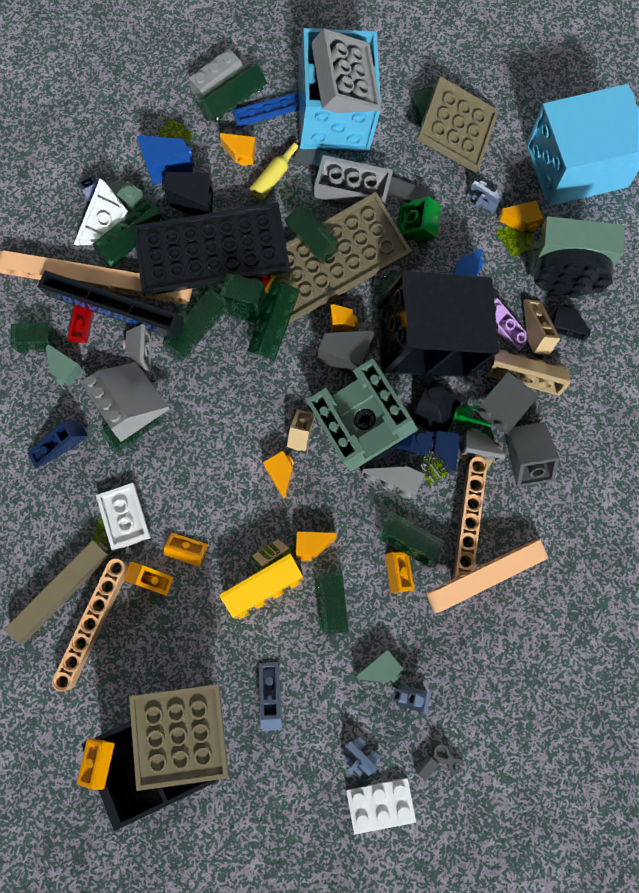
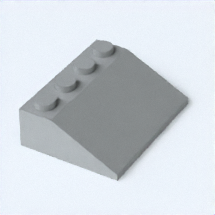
M323 28L311 42L322 109L335 113L381 110L370 44Z
M136 362L96 371L80 382L121 442L170 409Z

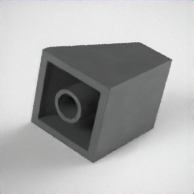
M375 332L325 333L323 339L319 338L316 345L318 363L356 376L353 370L366 362L373 345Z
M507 372L476 411L483 419L494 424L497 430L507 435L539 395Z
M546 423L514 426L506 435V442L516 486L522 487L555 481L560 457Z

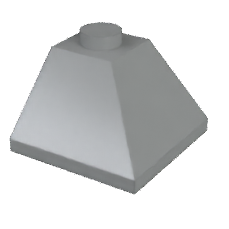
M141 324L126 331V338H123V348L126 349L129 356L146 373H150L152 337L146 325Z
M470 429V431L464 433L461 455L482 457L496 462L505 459L506 455L487 434L481 433L482 430Z

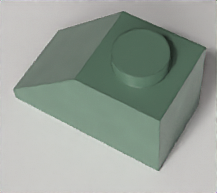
M117 181L111 188L123 205L134 214L145 202L142 190L128 181Z
M47 345L49 372L54 376L53 381L60 386L65 384L70 387L83 369L78 363L52 346Z
M386 650L358 673L356 677L359 680L387 683L391 680L394 683L402 676L400 672L403 668L392 654Z

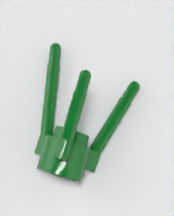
M463 404V407L457 406L453 421L458 422V425L469 429H479L469 424L471 421L491 427V423L471 417L472 412L469 410H477L479 406H468ZM482 430V434H487L490 439L494 440V436Z

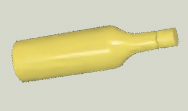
M292 143L283 155L275 157L253 183L250 191L255 197L264 200L288 170L289 159L298 149L296 143Z

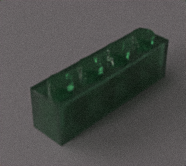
M250 64L197 100L196 103L206 121L217 122L223 118L222 114L235 110L238 103L248 101L251 94L261 92L267 81L258 64Z
M145 200L91 245L100 258L112 267L136 247L134 225L165 220L157 206L149 200Z
M272 281L265 303L262 306L259 320L256 323L254 334L249 342L248 352L275 361L300 293L299 289L284 282Z
M211 288L207 292H203L196 305L191 306L187 311V315L183 319L185 324L178 340L164 337L162 344L165 350L183 362L229 308L227 300Z

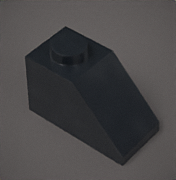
M558 305L552 318V323L557 333L586 341L591 331L579 312L568 305Z

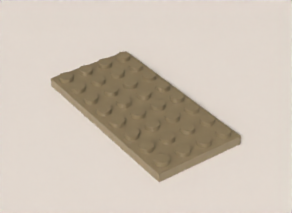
M375 192L287 242L286 248L291 272L274 275L272 294H265L281 325L285 327L412 255V251Z

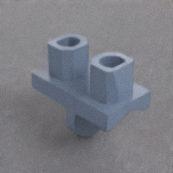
M482 180L479 182L474 181L467 197L476 202L475 208L478 209L480 206H483L494 213L502 199V193L498 190L491 191L487 188V183Z
M400 685V689H394L393 701L397 702V706L428 713L431 692Z
M359 736L352 742H348L341 749L348 756L344 760L349 765L346 772L351 774L355 771L360 776L364 771L370 776L378 769L377 764L381 757L373 750L365 756L361 750L366 743Z

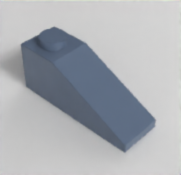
M279 662L259 663L260 723L262 731L283 730Z

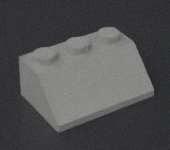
M229 48L188 78L191 91L212 113L253 84L242 62Z

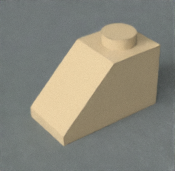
M297 409L290 426L287 447L297 451H306L315 418L314 413Z

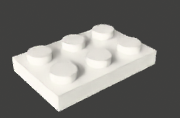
M134 483L96 495L112 551L151 538Z
M408 778L346 789L354 835L416 823Z

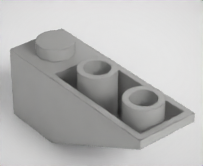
M407 466L363 469L361 474L367 482L373 484L375 482L380 483L382 488L388 491L396 490L400 492V496L406 499L415 498L425 476L424 473Z

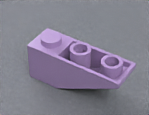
M494 298V303L497 307L495 313L496 322L498 323L497 335L520 351L528 342L527 333L500 300Z

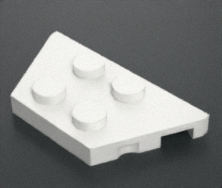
M99 179L74 245H114L117 241L128 214V209L102 179Z

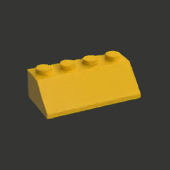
M288 554L219 596L234 619L238 617L240 620L250 614L249 610L256 607V609L265 606L267 604L266 600L273 597L276 599L283 595L284 589L288 587L293 589L300 585V580L303 579V576L292 555Z

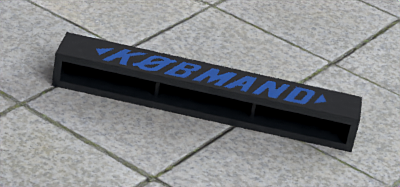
M46 270L37 285L48 297L134 326L145 324L149 331L178 340L185 324L179 314Z

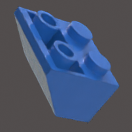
M478 249L458 260L453 275L480 277L481 274L479 273L485 258L481 257L483 250Z

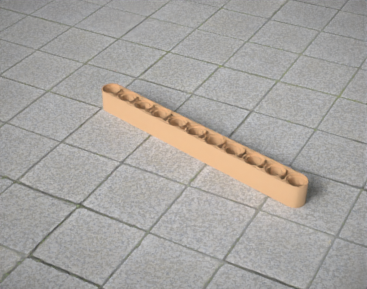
M0 251V273L40 280L46 270L110 292L180 304H189L192 289L143 296L140 273L10 251Z

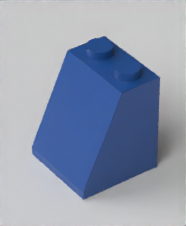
M137 136L153 186L162 183V179H165V172H193L192 167L195 166L190 146H186L184 139Z

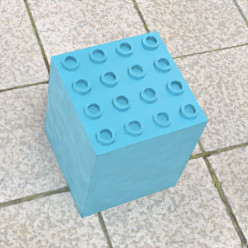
M304 28L298 70L300 149L370 151L381 110L335 113L322 109L311 42L323 29ZM328 29L370 44L380 99L377 31Z
M629 84L542 104L526 146L547 206L630 186L639 172V107L636 105L634 93L631 91Z

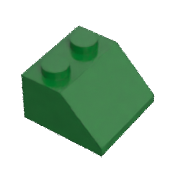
M429 196L401 204L397 228L403 238L421 242L436 239L441 205Z

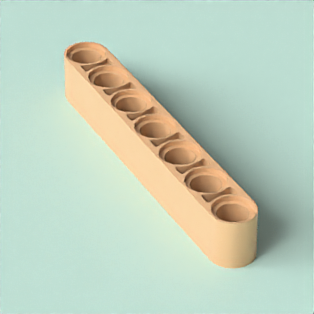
M474 457L469 462L466 470L452 580L475 568L487 472V462L482 457ZM472 464H479L481 466V471H476L475 469H473ZM470 482H476L479 485V489H472ZM469 500H472L476 503V509H472L468 506ZM465 520H472L474 522V528H468L465 524ZM464 538L471 540L472 545L470 548L463 545ZM462 557L469 560L468 567L461 565L460 559Z
M541 539L531 541L428 591L426 596L433 612H441L546 560L548 555Z
M120 559L110 560L99 580L53 677L52 684L57 691L71 690L80 676L123 584L128 566ZM116 564H121V571L115 574L113 570L114 566ZM108 582L113 583V589L110 592L105 591V585ZM100 600H103L104 608L98 611L96 605ZM94 619L95 627L90 630L87 624L89 620ZM81 638L86 640V646L83 649L78 644ZM72 657L77 659V665L74 668L70 666ZM63 676H66L68 679L66 687H63L60 682Z

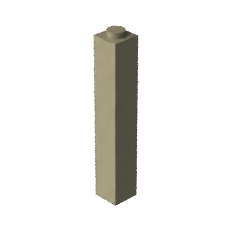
M92 540L4 630L17 643L24 644L110 557L107 553L109 549L101 541L97 543Z

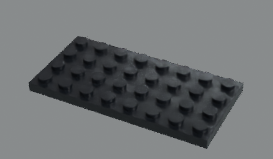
M278 202L133 226L143 296L291 272Z

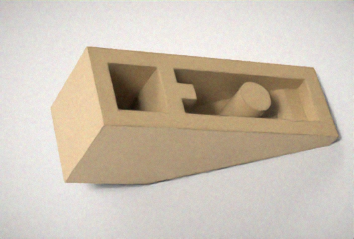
M525 299L524 311L527 341L533 353L550 355L560 337L542 302Z

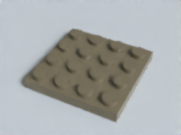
M440 76L435 84L416 139L476 173L480 169L499 110Z
M219 684L129 696L136 791L229 778Z

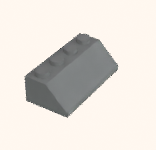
M323 155L314 185V197L352 206L376 192L385 206L393 170Z

